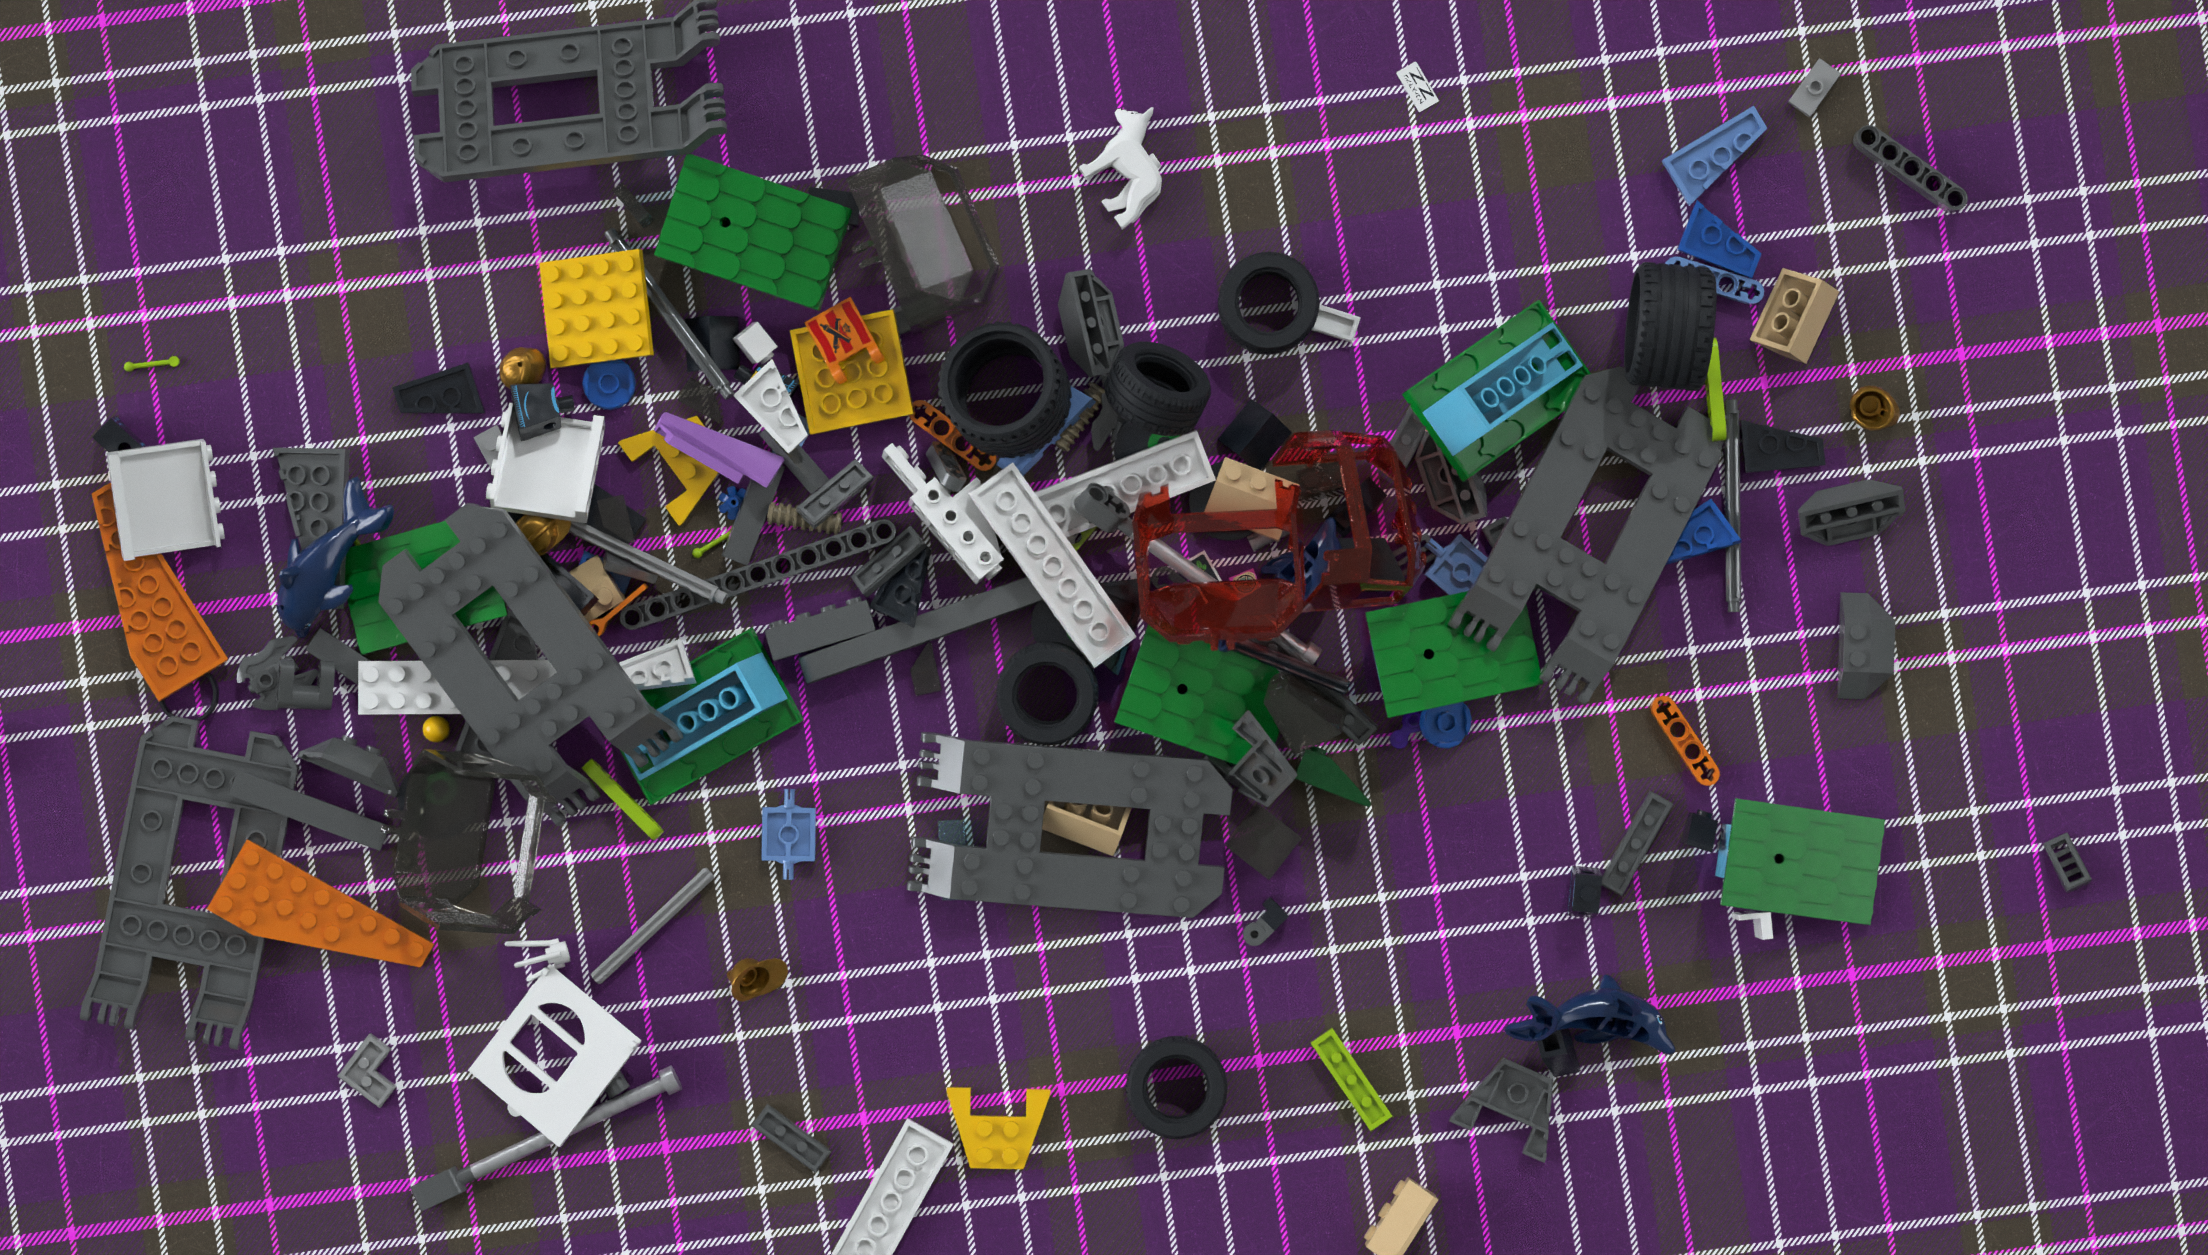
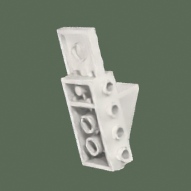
M891 443L886 447L882 458L914 494L910 497L908 505L976 585L985 577L988 581L1001 571V563L1004 558L1001 555L994 529L969 496V493L981 485L980 480L976 477L955 496L951 497L950 493L952 490L943 486L935 477L926 484L925 479L927 477L918 466L913 468L907 460L909 456L900 445L895 447Z

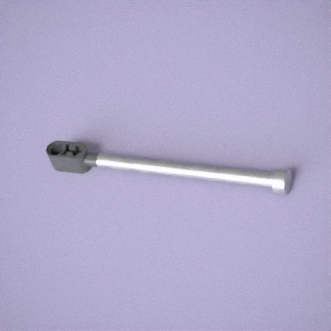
M1090 483L1075 500L1074 505L1077 512L1098 528L1107 533H1114L1117 529L1216 600H1224L1234 604L1244 600L1129 518L1130 509L1128 505L1102 485ZM1270 618L1265 619L1312 664L1315 663L1322 651L1320 647L1311 641L1306 645ZM1263 619L1247 620V622L1255 627Z
M668 1066L659 1071L660 1077L591 1108L570 1136L665 1091L671 1095L682 1090L674 1068ZM540 1132L460 1170L453 1166L411 1186L410 1189L420 1210L424 1211L466 1191V1184L554 1143Z

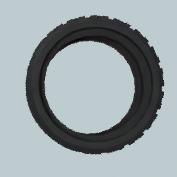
M1643 262L1637 267L1632 281L1628 304L1624 347L1625 377L1631 385L1658 386L1659 388L1684 389L1687 391H1697L1704 385L1712 354L1717 301L1716 279L1714 273L1709 268L1682 267L1681 265L1674 264L1670 266L1668 264Z
M1011 322L987 323L984 326L975 327L973 331H968L965 336H961L956 344L951 346V350L945 355V361L941 364V371L938 376L940 379L938 382V394L942 400L941 405L946 415L974 448L977 447L979 451L991 456L997 455L999 458L1022 457L1025 454L1034 453L1037 449H1042L1045 444H1049L1054 436L1058 435L1059 430L1065 424V418H1068L1069 408H1071V384L1068 380V374L1058 357L1044 338L1037 332H1033L1030 328L1018 323L1015 325ZM1021 355L1041 364L1044 376L1043 391L1037 404L1022 419L1007 425L993 426L977 422L970 417L967 407L968 389L974 376L988 362L1002 356Z

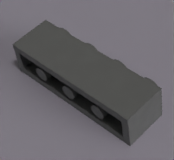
M856 597L845 601L847 606L836 609V605L833 604L820 608L821 613L811 616L810 612L794 616L796 621L785 624L784 619L769 623L770 629L764 631L773 661L876 631L868 600L862 601L861 597Z

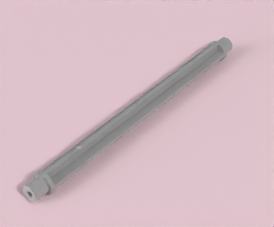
M571 521L569 532L574 534V536L626 559L681 587H685L712 602L716 601L721 604L726 602L728 593L721 591L720 587L712 585L585 523Z

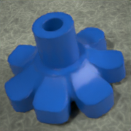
M730 486L727 488L728 494L721 493L719 495V500L723 502L719 506V511L721 513L728 512V519L735 520L746 490L741 488L737 492L735 486Z

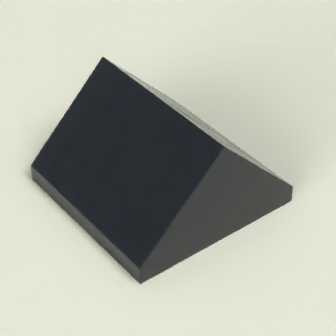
M702 316L685 319L687 326L720 371L738 370L740 367V348L733 340L739 334L738 317ZM686 350L687 372H702Z
M1250 399L1217 440L1247 465L1261 470L1292 432L1274 414L1253 399Z

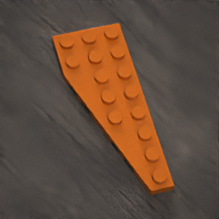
M111 483L93 492L92 499L130 657L158 702L224 664L228 661V658L161 553L135 557V560H123Z
M249 839L246 840L207 907V910L254 936L420 968L434 946L433 942Z

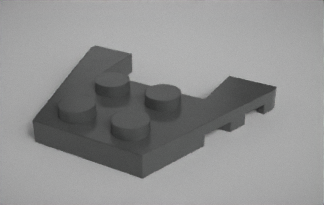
M1247 710L1232 729L1249 742L1252 748L1233 768L1223 760L1210 755H1206L1203 759H1208L1225 781L1239 788L1238 792L1269 807L1298 774L1252 713Z
M1503 1057L1450 1116L1449 1121L1472 1131L1482 1106L1497 1111L1532 1127L1522 1153L1545 1163L1553 1079Z

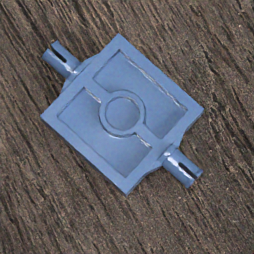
M1458 534L1444 548L1431 538L1424 547L1430 550L1436 557L1434 563L1424 575L1448 595L1469 591L1479 576L1487 557L1461 534Z
M784 789V805L762 807V861H777L783 864L782 879H788L789 869V880H794L795 863L815 861L816 808H802L795 805V789H790V799L789 789Z

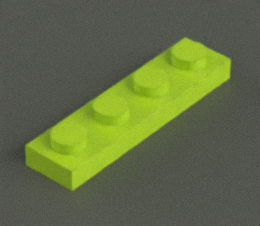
M1330 1028L1310 1042L1370 1131L1392 1117L1333 1028Z

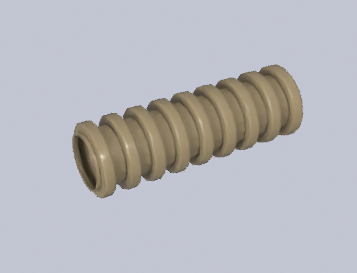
M1089 382L1088 385L1090 387L1084 389L1083 392L1094 399L1096 403L1091 408L1087 407L1079 415L1080 419L1073 426L1070 424L1060 434L1061 438L1054 444L1064 452L1070 451L1069 446L1075 444L1073 440L1080 437L1079 432L1085 430L1083 428L1084 425L1090 423L1088 421L1089 418H1093L1094 411L1098 412L1099 404L1102 405L1101 395L1105 393V390L1094 382Z
M771 502L769 505L768 525L776 523L779 527L783 524L786 528H789L790 525L793 526V529L801 527V530L809 528V531H814L791 504L784 506L783 503L776 505L775 502ZM841 512L833 513L815 529L820 533L824 530L827 534H830L831 531L834 532V535H837L841 530Z

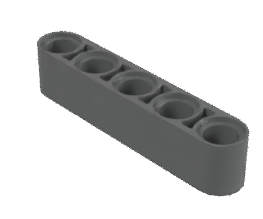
M1866 125L1854 134L1853 144L1857 150L1943 211L1954 213L1961 210L1967 204L1968 196L1963 188L1877 127ZM1862 132H1868L1872 135L1873 142L1871 145H1866L1862 142ZM1885 147H1889L1894 151L1893 160H1887L1883 157L1882 152ZM1905 163H1912L1915 166L1916 173L1914 176H1910L1905 172ZM1927 178L1936 180L1938 184L1936 191H1931L1927 188ZM1949 193H1954L1958 196V206L1949 204Z

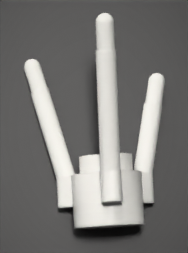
M558 938L553 940L505 942L507 947L550 946V948L545 949V955L516 962L514 964L515 968L548 960L549 964L558 969L565 967V963L570 962L566 941L559 942ZM542 970L529 976L527 981L531 982L539 978Z

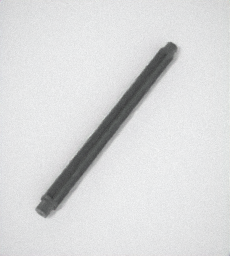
M614 228L609 229L604 234L614 252L632 250L623 236L619 235ZM644 267L647 297L710 381L716 392L720 393L725 400L730 399L735 394L730 387V382L725 378Z
M1726 400L1725 421L1727 437L1724 440L1725 518L1741 539L1740 410H1738L1737 400ZM1741 543L1726 547V602H1728V612H1740V602L1742 601Z

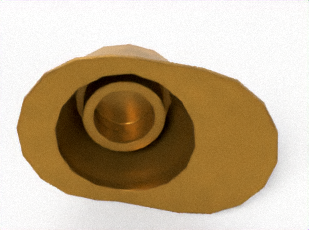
M525 514L518 520L516 525L538 555L541 556L564 539L570 530L571 521Z
M752 958L742 959L732 970L727 972V978L732 985L731 992L733 998L744 1002L776 990L787 978L788 967L783 960L777 958L760 962Z

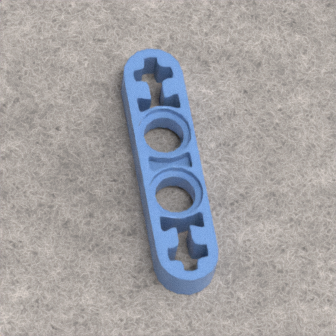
M1675 256L1665 262L1668 265L1678 262L1682 267L1690 265L1695 268H1709L1715 275L1718 296L1748 305L1758 303L1764 296V288L1756 280ZM1728 277L1733 281V289L1730 292H1724L1720 289L1719 281L1721 278ZM1739 281L1743 282L1741 287L1749 289L1752 285L1755 286L1758 296L1748 299V293L1740 291L1739 296H1736L1735 293L1739 287Z

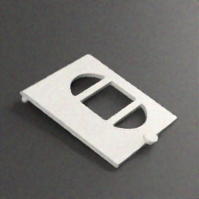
M549 964L542 969L541 976L468 1071L508 1104L507 1110L512 1116L517 1117L521 1115L555 1145L561 1147L639 1046L641 1040ZM547 1003H558L573 1010L581 1020L584 1028V1045L540 1010V1006ZM531 1015H534L578 1053L558 1081L550 1077L511 1043ZM505 1051L545 1083L549 1090L543 1093H530L516 1086L506 1072L504 1063Z

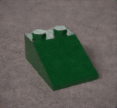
M1313 745L1310 746V749L1303 748L1295 768V772L1298 774L1295 779L1370 807V800L1331 758L1325 756L1326 750Z

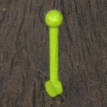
M172 356L169 360L133 364L128 361L124 364V369L127 372H131L137 368L163 365L177 367L180 364V359Z
M730 531L702 548H695L692 551L693 557L700 558L705 551L726 540L729 537Z

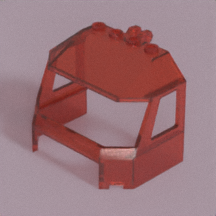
M1335 430L1293 433L1272 461L1273 467L1302 464L1313 467L1315 463L1339 462L1355 548L1326 550L1324 552L1323 559L1328 561L1327 572L1322 573L1320 584L1300 606V612L1398 604L1425 569L1427 560L1420 544L1422 538L1421 529L1417 526L1415 519L1417 513L1416 504L1414 501L1412 502L1410 494L1412 489L1411 479L1407 477L1406 468L1397 451L1384 435L1378 436ZM1351 444L1370 446L1366 451L1353 452ZM1330 449H1336L1337 451L1336 454H1327ZM1355 460H1366L1367 463L1373 464L1394 482L1399 509L1395 513V518L1392 520L1391 525L1393 529H1398V534L1394 537L1395 544H1404L1407 549L1408 572L1405 581L1370 578L1372 545ZM1364 590L1395 591L1391 597L1356 599Z
M1275 479L1277 509L1171 514L1169 484L1161 486L1160 492L1153 495L1151 491L1139 494L1132 523L1141 619L1169 642L1186 645L1193 641H1204L1205 643H1210L1211 651L1218 650L1220 640H1226L1228 650H1234L1235 642H1243L1246 639L1257 638L1259 641H1269L1279 637L1303 611L1306 595L1301 486L1291 484L1288 488L1283 486L1282 480ZM1274 528L1290 532L1288 550L1293 551L1295 583L1281 578L1173 583L1150 592L1149 545L1152 540L1172 533Z

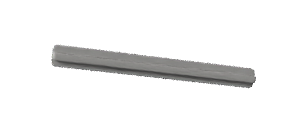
M703 868L591 973L592 978L598 984L603 983L714 879L713 873L708 868Z

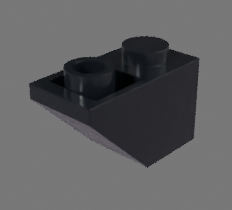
M1569 1028L1557 1030L1545 1039L1537 1041L1541 1058L1554 1078L1581 1071Z

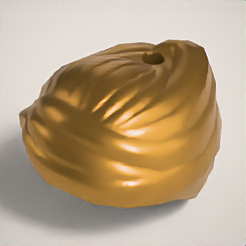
M519 347L513 349L500 363L501 381L509 389H511L510 385L538 384L546 370L544 355L538 349Z
M1876 386L1861 387L1851 397V416L1862 428L1873 431L1897 424L1900 418V409L1895 399L1885 390Z

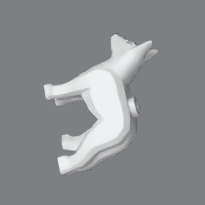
M1153 107L1143 114L1117 108L1115 116L1122 127L1121 131L1108 142L1105 150L1098 158L1089 164L1079 166V171L1086 180L1110 167L1129 179L1119 196L1101 201L1108 212L1126 208L1125 212L1114 217L1122 230L1130 223H1134L1145 208L1161 193L1162 177L1158 170L1161 164L1153 153L1148 155L1141 145L1148 122L1153 114Z

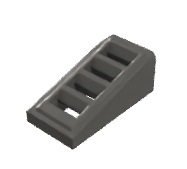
M2067 832L2043 843L2067 894L2091 883L2092 879ZM2066 843L2067 848L2057 853H2054V851L2052 850L2053 848H2056ZM2071 853V858L2059 863L2058 858ZM2073 863L2076 864V868L2064 873L2063 868ZM2078 873L2081 874L2082 877L2072 882H2069V877H2072Z

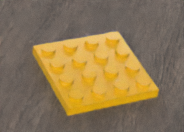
M642 249L539 263L551 368H563L654 355Z
M894 309L862 315L864 322L884 356V360L876 364L869 355L867 348L839 363L847 377V381L840 385L833 378L807 327L790 330L810 435L915 414Z

